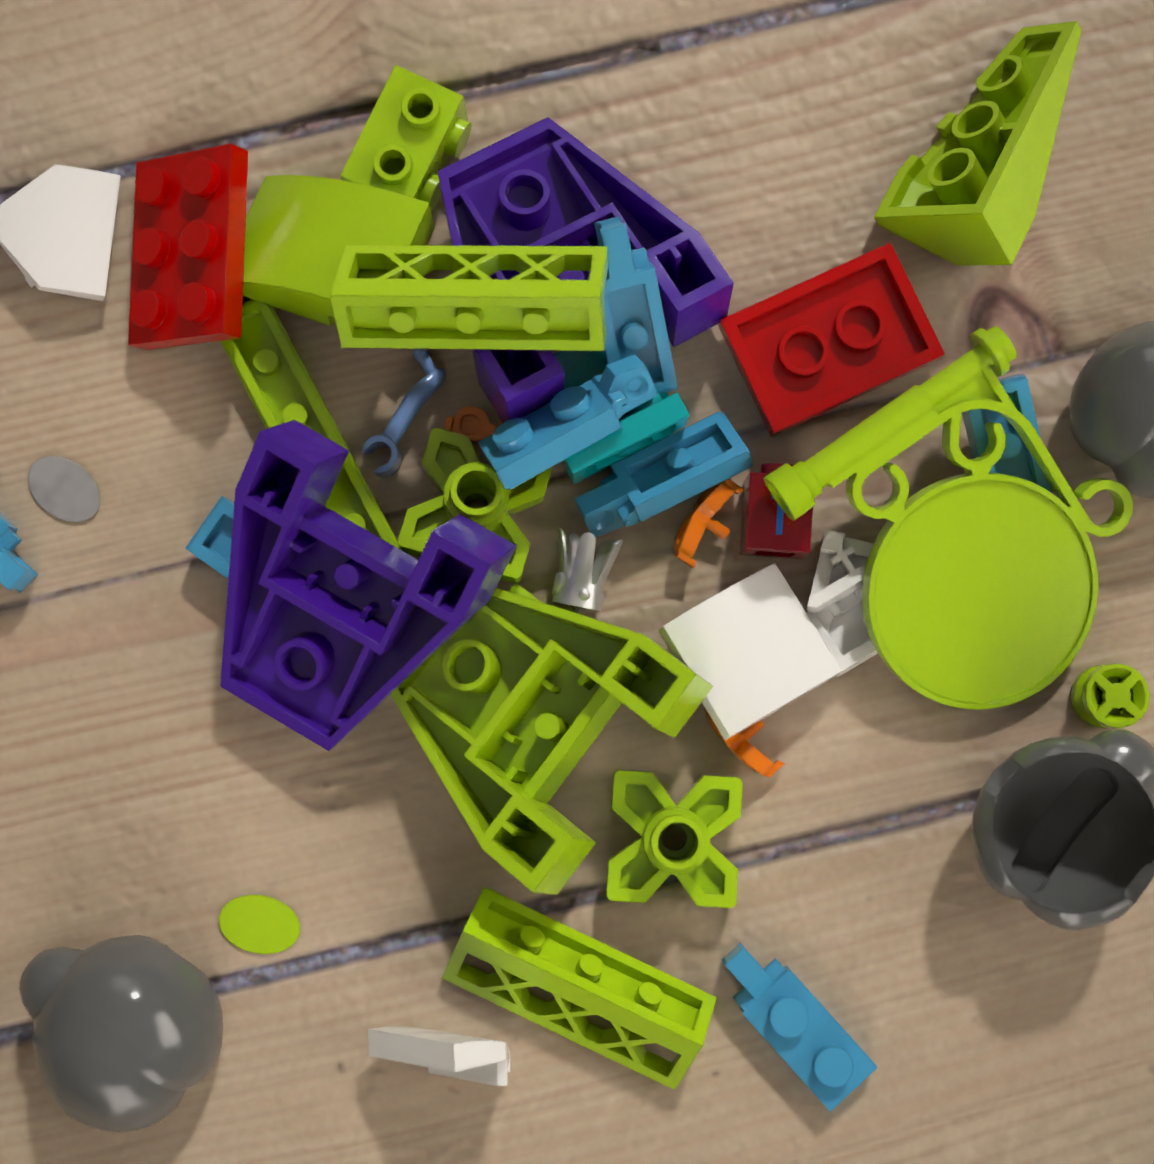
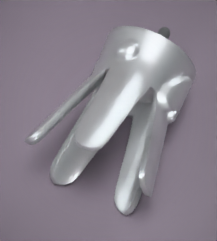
M558 528L559 572L555 576L552 602L573 606L572 612L575 613L579 612V608L601 612V604L604 602L603 586L623 540H617L615 543L612 540L603 542L594 560L596 539L592 533H584L581 538L575 533H569L565 543L564 531Z

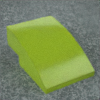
M307 175L265 176L246 216L243 296L332 327L335 317L330 293L345 245L427 246L435 229L430 203L397 192L333 178ZM359 269L356 279H376L389 271L383 269Z

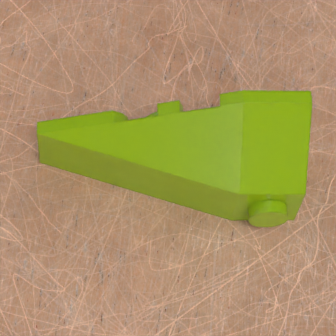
M1078 21L1023 27L1018 31L975 81L979 92L958 115L948 112L938 123L936 129L940 137L922 157L911 154L898 169L874 215V219L879 226L957 266L1013 264L1036 216L1082 32Z

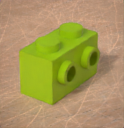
M395 65L340 175L341 180L365 184L429 202L432 211L441 196L438 171L445 167L450 155L456 158L460 156L470 136L472 123L467 121L464 96Z

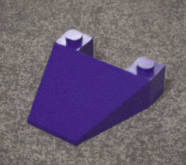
M549 117L438 171L452 246H598L594 222L620 216L621 223H626L631 250L644 247L647 251L649 262L655 267L668 338L673 347L719 324L721 319L728 316L734 282L702 235ZM500 270L489 277L491 279L510 280L520 273L517 270ZM565 271L556 277L560 280H587L590 274L589 271ZM472 349L478 384L502 423L530 414L551 402L557 393L565 389V371L551 350Z
M292 420L259 432L235 489L220 687L327 751H330L490 601L514 553L516 545L459 514L432 530L419 560L325 507L349 450L300 422Z

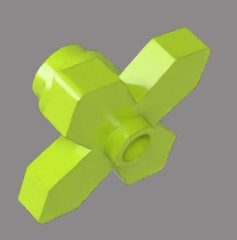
M440 428L432 429L423 455L422 469L441 493V496L407 509L398 538L399 549L405 553L420 557L432 530L461 514L516 545L514 553L500 580L518 583L522 577L530 549V542L510 515L543 502L552 467L511 490L509 488L505 489L492 466L480 463L468 436ZM471 500H480L485 503L486 507L474 509L465 504Z
M616 770L613 774L611 808L641 836L608 859L606 888L608 899L611 901L646 903L670 875H676L697 906L735 907L737 903L738 868L710 844V839L741 817L742 780L731 776L702 775L675 805L653 772ZM671 825L680 826L685 832V841L677 849L665 847L661 840L663 831Z

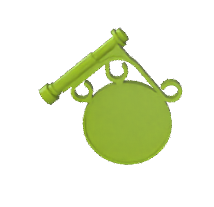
M993 326L987 331L979 328L970 334V343L973 349L920 386L914 385L805 462L799 461L793 466L785 463L764 477V482L771 495L784 513L793 521L816 505L814 498L823 493L822 489L824 487L834 488L845 479H847L846 496L850 505L858 513L873 519L887 520L871 548L863 576V612L872 643L887 667L909 687L938 703L956 708L975 710L999 708L1022 701L1051 684L1072 663L1089 634L1098 601V569L1093 547L1087 533L1098 537L1115 535L1127 526L1133 514V500L1130 492L1123 484L1114 480L1091 478L1082 482L1074 492L1072 491L1029 420L1016 409L997 376L1000 377L1010 370V362L1017 357L1013 343L1004 331L997 326ZM986 409L1005 418L1018 432L1056 496L1031 481L990 472L992 466L1001 458L1005 449L1006 435L1000 423L987 422L985 424L988 435V444L985 451L977 458L967 459L959 447L962 412ZM943 424L942 448L945 456L953 465L964 469L965 473L934 482L907 499L909 496V482L905 473L898 465L887 462ZM883 465V470L890 476L892 481V493L884 504L878 507H870L862 496V485L872 472ZM1106 489L1114 500V510L1106 522L1095 525L1089 519L1077 498L1089 500L1096 492Z

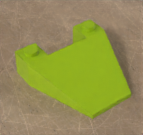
M496 588L490 601L390 695L482 849L533 893L558 895L596 842L548 803L622 703L655 729L675 738L713 688V685L646 635Z

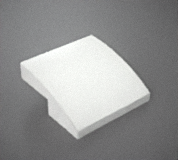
M775 563L712 596L658 630L673 656L713 685V688L704 698L702 704L724 740L773 714L784 705L842 672L841 667Z

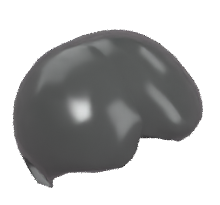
M1154 321L1128 327L1102 344L1076 378L1072 387L1069 405L1070 429L1080 447L1096 461L1110 466L1117 482L1123 484L1130 494L1141 498H1154Z
M1124 729L1105 731L1090 740L1078 737H1050L1030 743L1016 750L996 767L979 793L972 816V841L979 867L990 886L1006 897L1021 900L1037 917L1062 929H1090L1110 923L1124 915L1137 902L1154 877V748L1149 742L1139 735Z
M141 935L115 937L100 941L85 950L69 947L46 949L36 955L22 973L19 991L23 1005L34 1020L32 1029L33 1052L47 1091L56 1104L69 1117L87 1126L104 1131L127 1132L157 1124L169 1116L180 1103L186 1090L200 1082L211 1071L217 1061L223 1039V1012L215 989L204 972L171 950L167 945L152 937Z

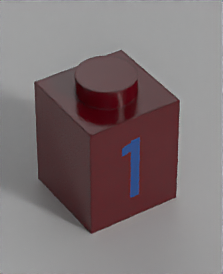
M785 463L761 464L760 472H750L744 480L743 489L745 490L743 491L739 555L803 559L811 553L813 507L796 520H791L775 501L764 482V477Z

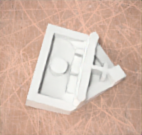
M55 164L0 204V245L25 275V280L31 288L36 286L38 290L98 301L104 300L121 175Z
M825 529L806 613L842 669V672L836 675L838 678L878 654L867 630L862 603L863 576L866 562L874 543L845 537L846 533Z
M407 1026L368 1029V1052L371 1057L428 1067L429 1073L495 1086L508 1085L511 1056L508 1044L504 1041Z

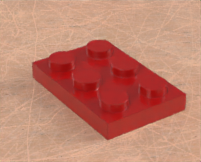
M229 143L136 162L129 346L143 350H152L241 338L248 174L247 150Z
M891 242L721 319L718 324L771 437L939 361L945 355Z

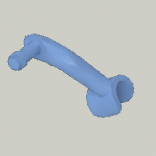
M413 349L415 360H418L427 376L413 385L407 392L382 435L370 437L363 445L362 453L364 455L371 454L380 447L391 449L392 453L389 462L374 471V474L379 477L391 476L399 470L402 455L397 445L421 407L445 380L446 373L444 368H436L429 356L428 349Z

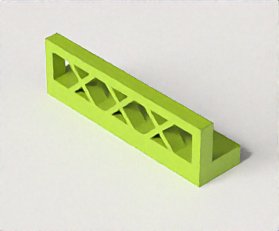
M345 245L330 293L341 347L604 351L607 334L604 292L609 263L608 247ZM359 269H383L389 271L376 279H356ZM434 270H452L454 272L444 279H425L423 277ZM500 270H517L520 273L510 280H498L489 277ZM565 271H590L589 280H560L556 276Z
M485 886L441 977L454 985L674 1090L703 1047L717 997ZM469 953L492 964L497 973L486 974L463 963L466 954ZM538 986L552 993L555 1001L545 1002L530 994L527 987ZM598 1015L611 1021L614 1028L601 1029L589 1023L585 1016ZM657 1043L678 1054L670 1062L647 1051L644 1044Z

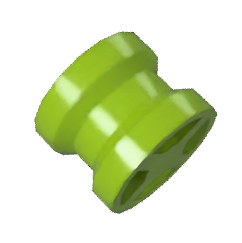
M1114 663L1089 667L1081 672L1072 684L1070 699L1075 713L1090 726L1123 728L1131 726L1143 718L1149 707L1150 691L1147 681L1139 671L1129 665ZM1097 687H1099V688L1103 691V692H1102L1103 702H1102L1100 705H1098V703L1100 702V699H1099V692H1100V691L1097 690Z

